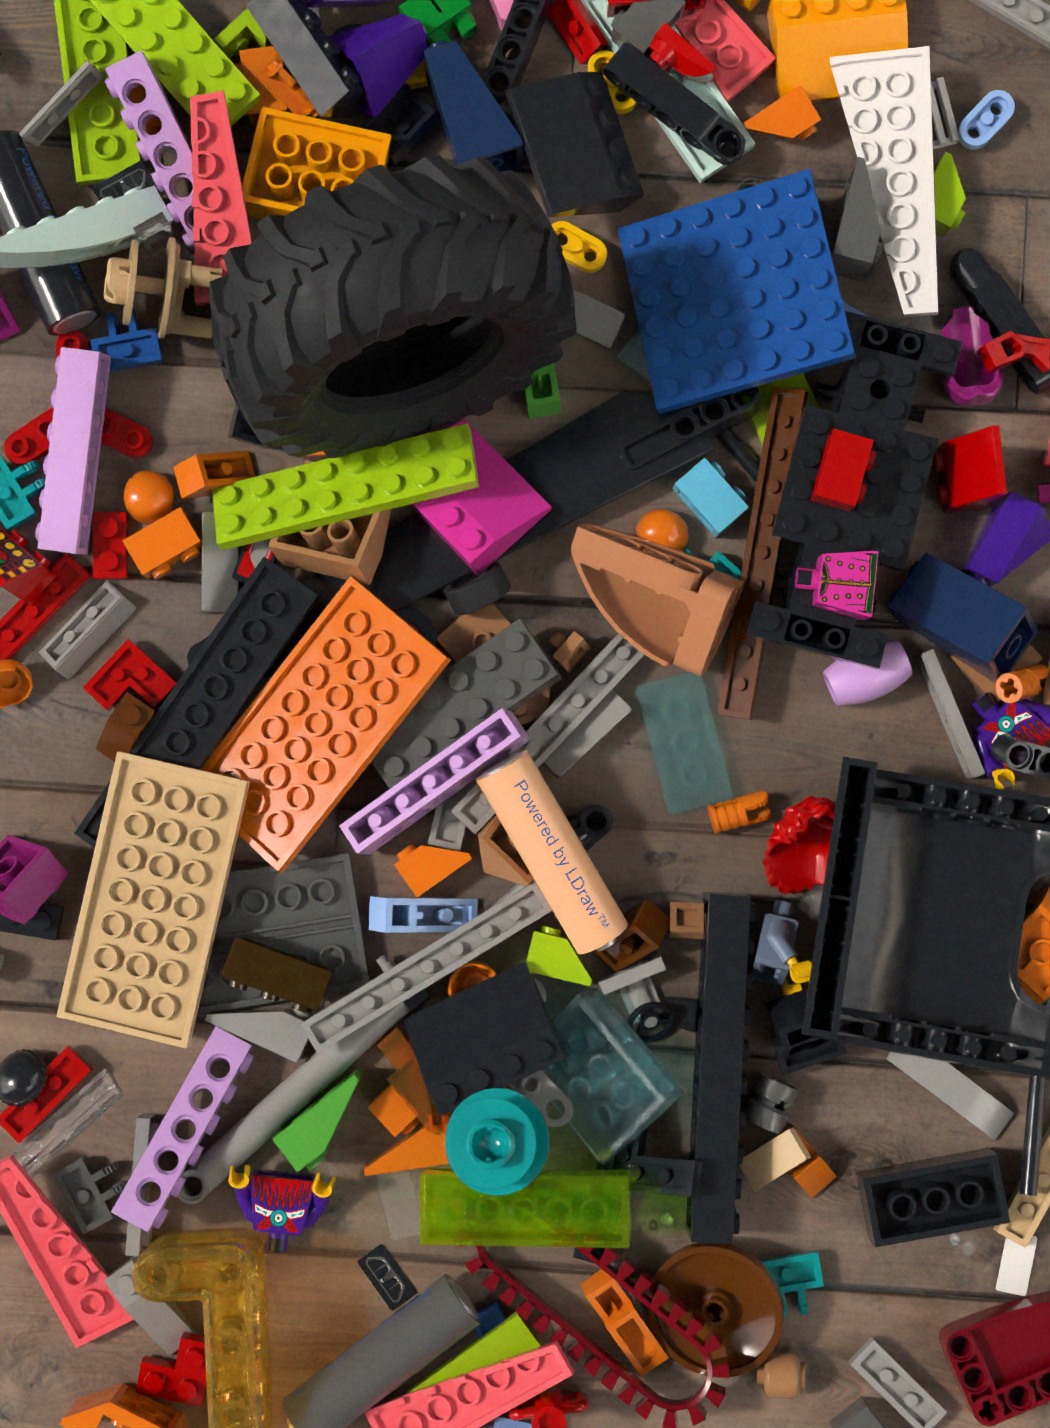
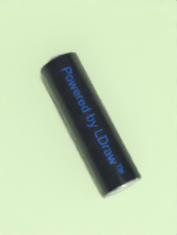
M14 130L0 131V230L4 236L15 227L24 226L28 228L36 225L41 219L48 216L58 218L19 132ZM79 262L45 267L18 268L49 335L60 336L72 330L78 331L100 317L102 311Z

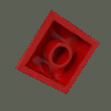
M664 23L657 31L649 45L653 52L649 57L664 71L669 73L672 69L683 78L700 83L713 82L720 77L716 66L668 24Z

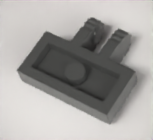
M84 1156L52 1174L83 1235L116 1216L111 1213L112 1207L108 1199L122 1192L128 1181L121 1180L103 1192L98 1180L117 1172V1169L120 1168L117 1161L93 1173Z

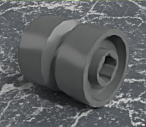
M759 1072L752 1088L755 1096L754 1098H748L744 1106L745 1119L766 1130L782 1134L788 1119L785 1111L788 1108H793L800 1090L777 1078Z

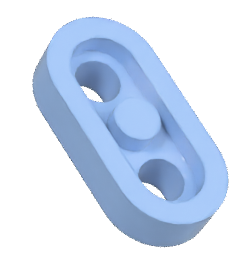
M1002 90L989 92L959 125L957 129L960 138L959 143L969 150H977L984 147L1013 115L1015 103L1012 96ZM997 107L1000 110V114H993L990 108ZM975 130L978 133V138L970 137L968 131Z

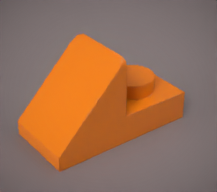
M790 1125L786 1130L793 1128L794 1126ZM794 1127L811 1158L790 1170L789 1173L805 1192L813 1198L837 1176Z

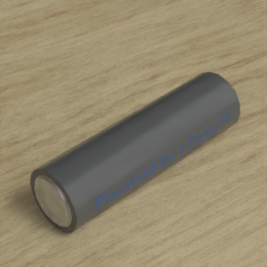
M443 1275L284 1397L282 1403L288 1417L287 1424L289 1428H346L481 1324L480 1317L460 1285L450 1275Z

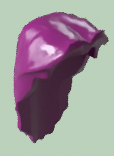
M961 306L959 309H953L952 317L942 328L941 334L944 337L963 342L955 373L952 377L942 375L943 384L949 398L957 406H983L993 402L998 397L1004 376L1001 369L987 374L976 352L984 344L993 340L990 335L989 324L981 316L975 314L972 306L967 308Z

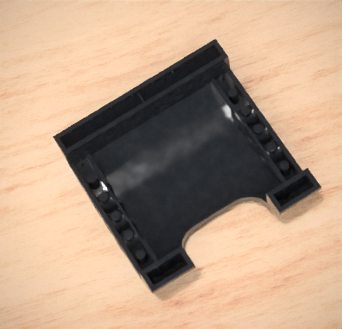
M843 757L801 1034L887 1052L1050 1079V1007L1035 1002L1025 994L1018 981L1017 969L1026 900L1030 888L1040 877L1050 873V798L877 769L878 762Z

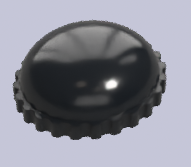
M16 1050L0 1062V1099L3 1103L12 1107L26 1106L27 1103H32L42 1093V1089L46 1085L45 1081L48 1078L46 1075L48 1069H46L47 1064L44 1062V1058L40 1057V1054L32 1050Z

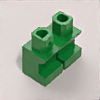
M407 0L399 6L400 14H405L421 21L427 32V47L438 41L451 42L447 34L454 29L457 30L463 40L477 33V24L472 15V7L469 0Z

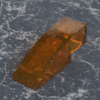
M396 1027L377 1045L397 1070L387 1081L428 1131L440 1135L443 1132L442 1116H439L425 1085L410 1037L406 1032Z

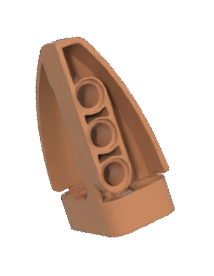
M584 523L579 525L571 545L572 557L589 596L606 620L624 639L650 659L666 667L673 664L675 667L703 677L734 614L744 587V581L715 570V565L712 562L665 545L594 524Z

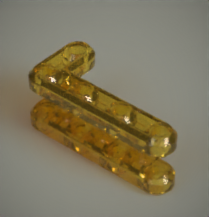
M240 1227L162 1233L138 1257L132 1269L131 1279L137 1293L148 1301L160 1303L198 1300L203 1303L208 1428H274L266 1251L263 1241L257 1233Z

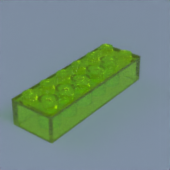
M426 1168L420 1173V1245L630 1247L632 1241L631 1170L542 1169L528 1186L507 1195H488L475 1191L464 1184L452 1168Z

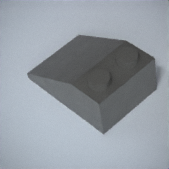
M858 157L845 184L829 247L836 275L861 282L867 272L872 273L875 263L878 264L883 244L878 243L881 230L865 158Z

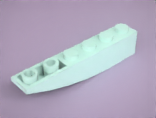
M155 185L145 189L135 187L126 192L124 196L115 199L112 196H108L98 201L94 206L88 208L78 206L71 209L64 216L58 218L48 216L41 219L34 226L28 228L18 226L11 229L6 235L0 237V268L45 267L106 256L129 248L132 240H138L139 244L165 235L173 222V218Z

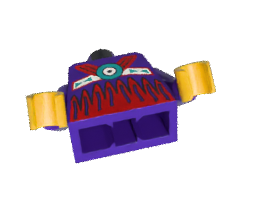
M986 692L972 703V706L983 718L972 729L975 735L972 742L985 774L994 780L995 789L1004 790V786L1000 782L1008 780L1013 786H1016L1015 775L1012 772L1013 769L993 758L991 753L993 741L999 735L1012 734L1045 743L1050 738V707L1028 699L1014 703L1002 702L998 705ZM1016 746L1011 749L1009 758L1014 755Z
M245 1165L244 1173H237L234 1171V1166H230L228 1182L234 1187L236 1199L246 1220L253 1222L254 1231L268 1232L267 1251L275 1253L287 1252L289 1235L299 1236L303 1233L304 1228H310L315 1225L328 1207L329 1198L336 1181V1177L332 1176L330 1182H323L320 1179V1172H317L315 1176L258 1169L253 1171L249 1179L250 1165Z

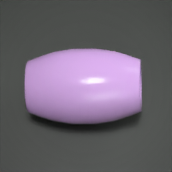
M886 641L880 669L836 660L823 671L826 686L837 706L857 705L882 697L898 688L913 674L907 654L899 641Z

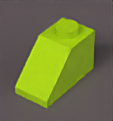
M948 152L944 153L934 170L936 233L943 237L950 228L955 230L958 228L966 213L961 210L966 197L952 154Z
M542 925L541 931L533 930L526 963L532 973L591 986L592 979L568 939L560 936L561 929Z

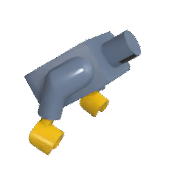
M775 901L772 914L767 913L764 916L751 972L753 980L781 986L782 994L786 996L801 991L800 983L809 981L811 962L807 960L798 963L796 959L798 953L793 947L799 922L791 919L794 905L785 901ZM791 976L795 983L789 984L787 978Z

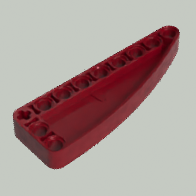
M1050 1291L1033 1294L987 1308L948 1323L941 1329L939 1333L941 1348L967 1408L980 1424L994 1426L1050 1402V1383L1047 1385L1040 1384L1042 1376L1050 1372ZM960 1335L964 1336L965 1340L960 1348L952 1349L950 1347L953 1338ZM978 1368V1374L973 1380H964V1375L968 1369ZM1022 1386V1393L1019 1397L1009 1398L1012 1388ZM984 1401H988L986 1403L988 1409L982 1411V1403Z

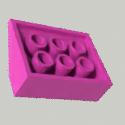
M463 419L451 427L467 424L468 422ZM468 423L472 434L479 487L409 505L479 576L552 510V507Z

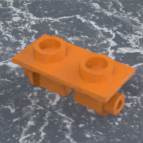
M279 54L257 75L292 113L314 118L319 114Z

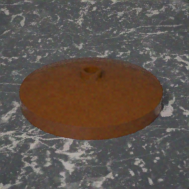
M698 1242L678 1249L661 1264L654 1276L648 1295L652 1298L659 1283H661L671 1292L670 1298L661 1305L669 1312L676 1297H678L688 1305L687 1313L679 1319L680 1322L686 1326L693 1311H695L705 1319L704 1327L696 1335L704 1340L714 1328L723 1339V1347L711 1352L712 1360L729 1356V1377L748 1373L767 1360L775 1349L782 1332L784 1304L777 1282L761 1261L749 1252L731 1244ZM647 1307L651 1329L664 1351L686 1369L707 1376L706 1361L700 1350Z

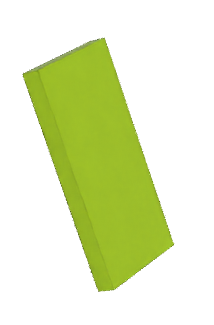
M514 1312L407 1389V1393L543 1345L523 1317Z

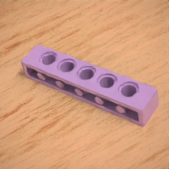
M139 51L105 68L109 76L105 83L114 99L120 98L125 108L120 111L122 118L129 130L135 128L140 138V141L136 142L137 148L144 161L151 160L156 172L151 174L160 192L166 191L171 203L167 204V208L175 223L181 221L186 231L182 238L192 254L194 253V226L192 224V215L194 214L192 207L193 190L187 197H179L176 191L177 184L181 180L188 179L193 185L192 147L147 56L142 51ZM138 86L145 87L146 98L144 101L138 104L132 103L130 98L132 90ZM160 118L162 122L160 132L155 135H149L146 131L148 120ZM166 149H175L177 152L176 162L171 166H164L161 161L162 153Z
M501 708L339 825L357 854L370 855L475 780L488 768L528 742L530 737L514 713Z
M215 1026L111 1213L149 1233L153 1227L157 1229L161 1227L169 1210L164 1208L171 1195L176 1198L186 1181L182 1177L183 1172L188 1164L191 1166L196 1164L204 1149L199 1146L205 1133L209 1135L213 1133L221 1118L216 1115L222 1102L228 1105L238 1086L234 1085L233 1082L238 1073L245 1074L254 1059V1056L250 1054L252 1045ZM219 1060L225 1061L230 1065L228 1075L223 1078H216L210 1073L213 1063ZM203 1090L210 1092L213 1095L212 1104L205 1109L197 1108L193 1102L195 1095ZM184 1121H190L196 1126L194 1136L188 1140H182L176 1134L178 1125ZM166 1152H174L178 1156V1165L171 1171H164L159 1166V1159ZM148 1183H157L161 1189L159 1199L152 1203L145 1202L142 1198V1189Z

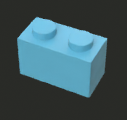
M703 458L674 484L672 490L711 534L717 538L749 508L746 504L748 499L737 486L731 487L724 480L726 474L715 461L709 463L706 458Z

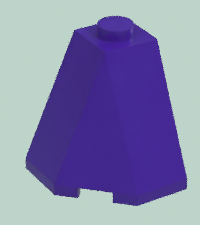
M405 14L328 36L339 46L341 51L339 55L345 64L352 67L359 76L358 83L364 90V95L358 111L372 118L378 116L423 61L425 58L424 50L428 49L425 27L421 21Z
M1012 491L998 499L994 503L961 572L989 587L1000 582L1050 541V522L1045 518L1048 512L1042 506Z

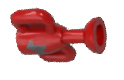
M554 1385L507 1411V1414L514 1421L532 1418V1428H566L567 1421L564 1414L585 1412L589 1408V1398L582 1391L563 1394L561 1388L558 1385Z

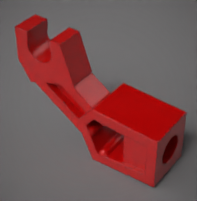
M1009 331L984 344L976 351L987 374L1011 365L1022 357L1029 358L1043 373L1050 370V339L1015 334ZM1002 345H1005L1013 354L1007 357Z

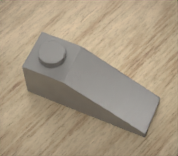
M287 1008L211 1012L207 1014L204 1021L297 1063L309 1042L300 1023L312 1017V1014Z
M142 1254L128 1259L113 1270L104 1280L123 1309L169 1356L179 1349L183 1332L198 1335Z

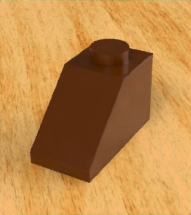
M127 692L107 720L96 750L114 762L117 751L129 753L158 710L135 694Z
M648 898L623 914L629 925L616 937L617 941L612 946L603 951L593 950L615 972L651 953L661 945L669 927L670 918Z

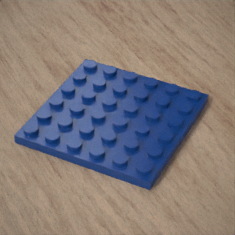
M810 169L618 228L655 405L659 414L856 358Z

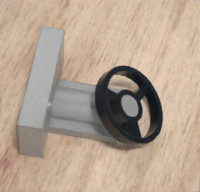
M660 955L597 980L603 995L619 989L630 1015L627 1022L628 1030L636 1041L642 1043H652L664 1038L674 1026V1015L669 1006L660 1002L650 976L666 970ZM665 1010L669 1013V1018L661 1016L659 1013ZM639 1022L638 1027L634 1032L632 1030L633 1024ZM659 1025H666L663 1030L654 1035L641 1036L646 1030H653Z

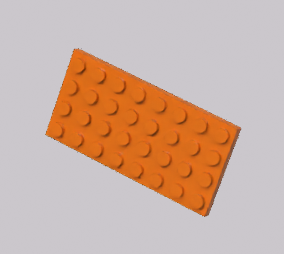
M351 576L220 742L201 769L250 781L238 835L279 872L286 870L451 661L449 657Z

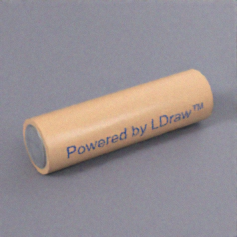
M523 750L497 762L484 771L476 781L578 954H585L593 950L603 951L612 946L617 941L616 937L629 924L527 750Z

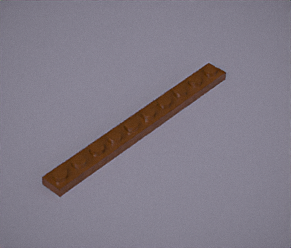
M775 386L772 389L740 580L744 581V587L734 612L717 714L721 716L753 720L766 640L745 634L753 603L758 601L772 605L783 540L772 538L771 534L801 417L807 402L808 392L806 389Z

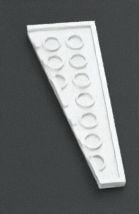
M925 46L830 57L832 73L857 158H865L881 230L880 236L904 317L938 315L930 48Z

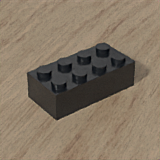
M989 1148L856 1172L867 1235L875 1248L1010 1223L998 1156Z

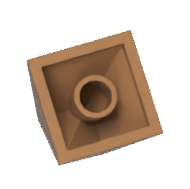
M495 813L477 832L483 872L527 886L533 880V876Z

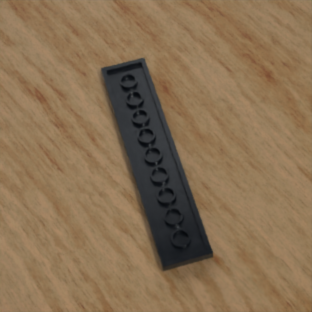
M263 557L129 753L201 770L320 595ZM110 781L74 832V834L94 848Z

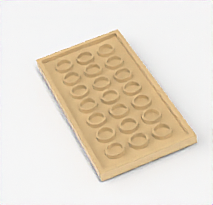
M117 751L56 1017L185 1049L190 1047L250 781Z

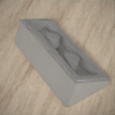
M88 59L21 130L20 136L38 147L103 78V73Z
M574 290L576 333L611 349L624 322L625 314Z
M202 512V611L204 613H225L239 593V581L232 578L239 559V547L221 551L217 546L214 512Z
M107 580L39 651V654L55 671L66 679H71L136 610V606Z
M612 689L551 753L544 763L560 778L618 724L632 708Z

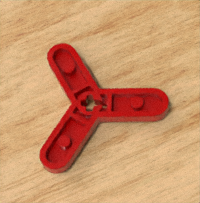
M77 330L61 334L56 341V358L60 355L61 347L91 351L89 340L83 333ZM53 407L13 432L6 439L4 453L12 463L22 466L30 461H37L49 453L50 442L47 438V430L53 420ZM105 407L101 443L134 459L147 456L154 444L151 433L144 426Z

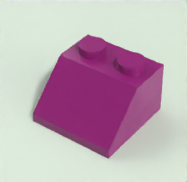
M7 835L0 843V914L4 917L25 925L29 919L36 915L40 906L52 893L57 891L62 881L69 875L47 847L11 835Z

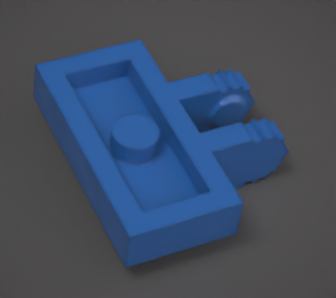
M132 308L130 325H128L129 332L119 334L118 319L114 312L106 313L109 336L92 339L91 346L92 351L102 352L111 356L109 373L164 363L158 330L156 327L139 330L134 308Z

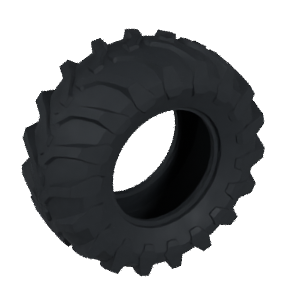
M440 155L424 157L404 170L389 172L381 164L365 169L352 184L331 192L321 185L307 192L304 205L286 216L267 215L258 222L257 225L262 234L251 244L229 248L223 257L228 275L210 281L209 287L214 345L224 379L236 404L263 445L267 447L282 446L289 456L295 457L321 451L329 458L344 457L367 447L385 446L424 433L447 429L455 421L468 415L482 416L493 410V403L508 393L526 390L534 383L531 375L536 370L558 362L563 356L560 342L575 335L577 330L571 275L562 253L561 244L547 215L517 173L512 170L498 172L488 159L474 158L450 166Z

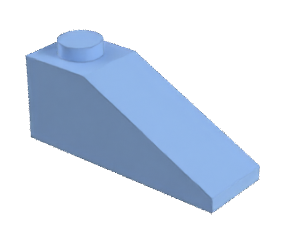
M370 896L369 930L385 933L452 932L477 917L478 899Z

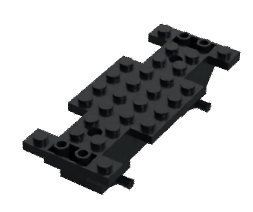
M845 311L856 358L845 362L841 379L836 386L823 384L818 381L815 384L813 395L832 399V411L810 405H805L771 534L772 538L799 544L791 571L786 577L777 574L775 588L783 590V605L781 608L755 601L745 635L835 660L880 669L888 635L855 627L856 618L813 606L814 590L795 588L796 571L798 567L816 569L817 559L822 554L879 551L877 565L898 571L905 570L938 440L905 430L907 420L922 424L926 413L925 409L912 407V400L920 369L950 377L954 375L963 341ZM870 386H881L885 391V398L876 399L870 392ZM833 429L874 440L871 450L876 451L875 460L871 471L865 470L862 483L867 484L866 493L862 504L856 503V506L850 512L810 501L826 441ZM874 600L873 606H876L877 600ZM873 607L872 614H874L876 607Z

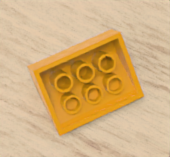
M770 0L767 17L772 54L776 57L774 70L778 99L799 85L802 86L811 102L840 99L830 65V57L908 48L906 0Z
M262 106L242 183L248 216L261 219L267 215L286 216L304 205L307 192L321 185L331 192L352 184L365 169L381 164L387 168L392 135Z

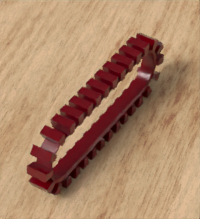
M524 1187L503 1198L501 1195L481 1193L490 1204L486 1210L474 1199L468 1204L462 1217L477 1222L475 1229L461 1228L458 1232V1246L476 1245L478 1254L469 1257L464 1263L470 1273L473 1275L485 1263L493 1270L482 1282L485 1287L494 1292L500 1279H504L510 1285L499 1296L503 1302L510 1307L517 1292H519L526 1299L519 1304L515 1312L527 1321L534 1305L539 1308L543 1313L535 1319L532 1325L544 1335L551 1319L559 1325L551 1334L549 1339L551 1342L558 1341L562 1347L568 1333L575 1338L576 1341L569 1346L566 1354L577 1363L585 1347L592 1352L593 1355L586 1360L583 1367L592 1376H596L602 1362L610 1367L601 1378V1383L610 1391L613 1390L619 1376L622 1377L627 1383L619 1389L618 1397L628 1406L636 1391H639L644 1396L636 1403L635 1411L647 1420L653 1406L656 1405L666 1409L662 1427L677 1428V1411L688 1409L693 1426L706 1420L707 1411L700 1403L704 1397L708 1398L719 1408L726 1395V1387L713 1383L712 1376L729 1378L730 1367L729 1356L712 1360L711 1352L723 1347V1339L714 1328L704 1340L696 1335L704 1327L705 1319L695 1311H693L686 1326L680 1322L679 1319L687 1313L688 1305L678 1297H676L669 1312L661 1305L670 1298L671 1292L661 1283H659L652 1298L644 1291L653 1284L654 1278L644 1269H642L635 1284L627 1277L635 1271L637 1264L628 1256H625L618 1270L610 1263L618 1257L620 1250L608 1242L602 1256L596 1253L593 1249L601 1243L603 1236L594 1229H591L585 1243L580 1240L576 1235L584 1229L586 1223L578 1215H574L568 1229L563 1226L559 1221L567 1215L570 1209L562 1202H557L551 1215L546 1212L542 1207L551 1200L553 1195L545 1188L541 1187L534 1201L522 1197ZM508 1204L520 1205L532 1211L700 1350L707 1365V1377L702 1387L694 1395L685 1399H667L658 1395L490 1255L483 1241V1225L488 1214L494 1209Z

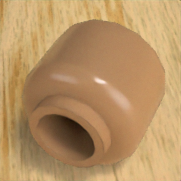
M773 1351L767 1360L757 1367V1385H764V1392L770 1398L794 1399L799 1396L800 1390H805V1362H800L799 1356L794 1352Z

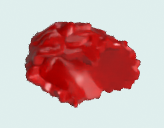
M808 796L803 801L787 807L784 817L773 825V834L769 836L767 841L768 848L764 851L765 859L763 865L766 877H768L767 883L770 887H778L780 893L786 895L791 893L794 895L803 890H812L818 884L822 886L824 884L835 811V803L826 797Z

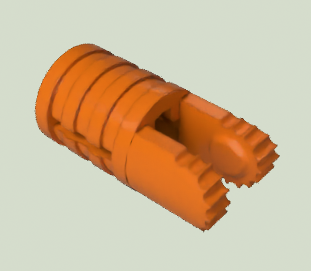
M1036 664L1002 674L996 681L997 695L1006 703H1014L1041 694L1043 687L1040 686V680L1048 676V667Z
M759 791L735 797L732 800L728 799L724 802L707 805L714 833L718 834L722 831H729L740 826L744 827L770 819L771 811L769 807L765 806L769 801L768 793L766 791Z

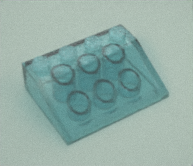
M597 988L577 994L553 1021L569 1055L543 1070L572 1101L574 1112L571 1121L568 1123L603 1165L659 1118L685 1091ZM560 1100L551 1101L563 1116L565 1113L564 1104Z

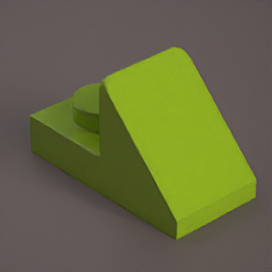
M248 8L214 38L215 43L229 59L234 55H240L239 50H245L251 39L259 47L270 46L269 39Z

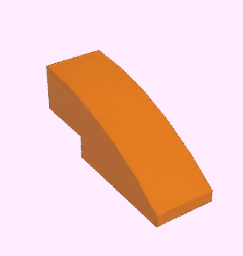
M602 1269L580 1283L586 1298L601 1317L606 1329L640 1377L669 1359L667 1353L654 1336L652 1329L622 1285Z

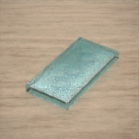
M688 672L635 686L668 815L733 799L730 781L702 677Z

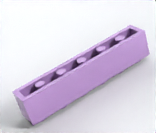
M61 347L60 355L56 358L55 371L58 377L56 389L53 390L51 396V405L54 411L53 420L47 430V438L50 445L49 454L45 457L43 464L46 479L45 488L42 489L39 498L42 514L41 522L37 524L35 532L36 540L38 541L37 549L88 555L111 356L102 352Z

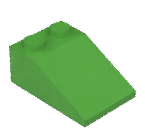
M358 1067L289 1121L273 1137L274 1143L297 1172L305 1166L310 1171L325 1159L324 1156L328 1153L326 1148L364 1071L361 1067Z

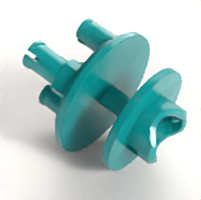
M491 1088L472 1094L455 1109L447 1125L445 1149L450 1166L464 1184L480 1193L507 1195L523 1189L539 1175L549 1153L550 1138L544 1116L530 1099L513 1090Z

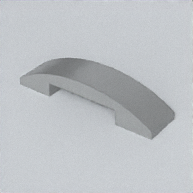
M890 1052L885 1058L993 1140L998 1137L1014 1115L1011 1110L948 1062Z

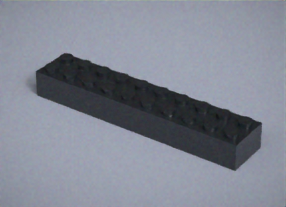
M703 892L704 935L700 942L698 1015L695 1035L689 1160L701 1162L702 1169L698 1198L687 1197L685 1229L691 1242L733 1244V1234H739L740 1215L736 1213L735 1199H741L742 1182L741 1178H738L736 1170L737 1165H742L743 1144L739 1142L738 1132L745 1128V1109H741L740 1095L746 1096L747 1075H743L742 1061H748L749 1041L745 1040L743 1036L744 1026H750L751 1008L746 1005L745 998L746 992H751L752 972L747 969L748 958H753L754 937L749 935V923H755L756 903L751 902V896L744 894Z

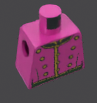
M879 551L822 554L817 559L816 569L797 568L795 588L814 590L813 606L859 620H867L872 617Z

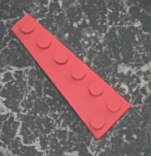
M12 1154L0 1160V1213L74 1346L78 1348L134 1320L123 1309L104 1282L109 1274Z

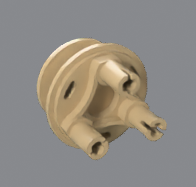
M169 237L162 279L136 275L138 240L131 241L129 259L113 257L108 260L107 275L104 283V299L109 303L124 305L123 325H130L134 292L160 296L158 338L164 339L165 334L170 335V333L212 338V319L184 315V311L181 310L185 288H189V285L209 288L210 281L222 277L220 276L222 275V268L193 265L192 261L180 259V244L176 243L175 237Z

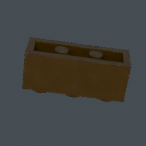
M237 936L234 939L221 976L229 979L227 984L234 988L247 991L249 986L261 991L259 996L265 999L279 1002L280 998L293 1002L291 1006L293 1009L311 1014L312 1009L318 1011L321 1008L334 969L246 937Z

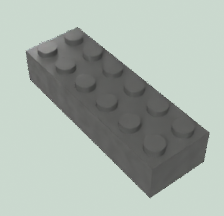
M518 619L442 672L371 762L389 789H391L501 708L515 712L561 680L562 676L527 625L521 619Z

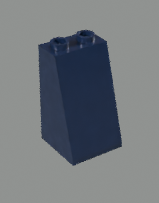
M443 40L431 44L428 49L424 50L426 74L454 165L474 158L488 159L498 172L523 167V142L521 137L457 41L448 42Z
M925 553L920 561H916L911 566L907 580L902 587H898L892 593L888 605L896 620L994 683L1002 674L1012 671L1038 633L1028 607L928 553Z

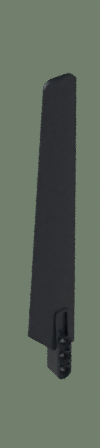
M752 387L659 414L656 409L654 397L624 390L507 459L506 461L552 507V510L497 560L714 450V446L710 439L756 415L759 410L760 392L758 387ZM746 395L751 397L753 401L750 404L741 405L736 399ZM713 410L720 411L723 414L718 420H711L706 415ZM687 425L694 430L689 435H681L677 432V429ZM416 513L387 530L383 554L371 584L362 585L394 612H397L473 573V570ZM315 573L301 581V583L316 592L320 597L264 679L277 671L347 580ZM208 637L190 648L187 655L188 664L192 662Z

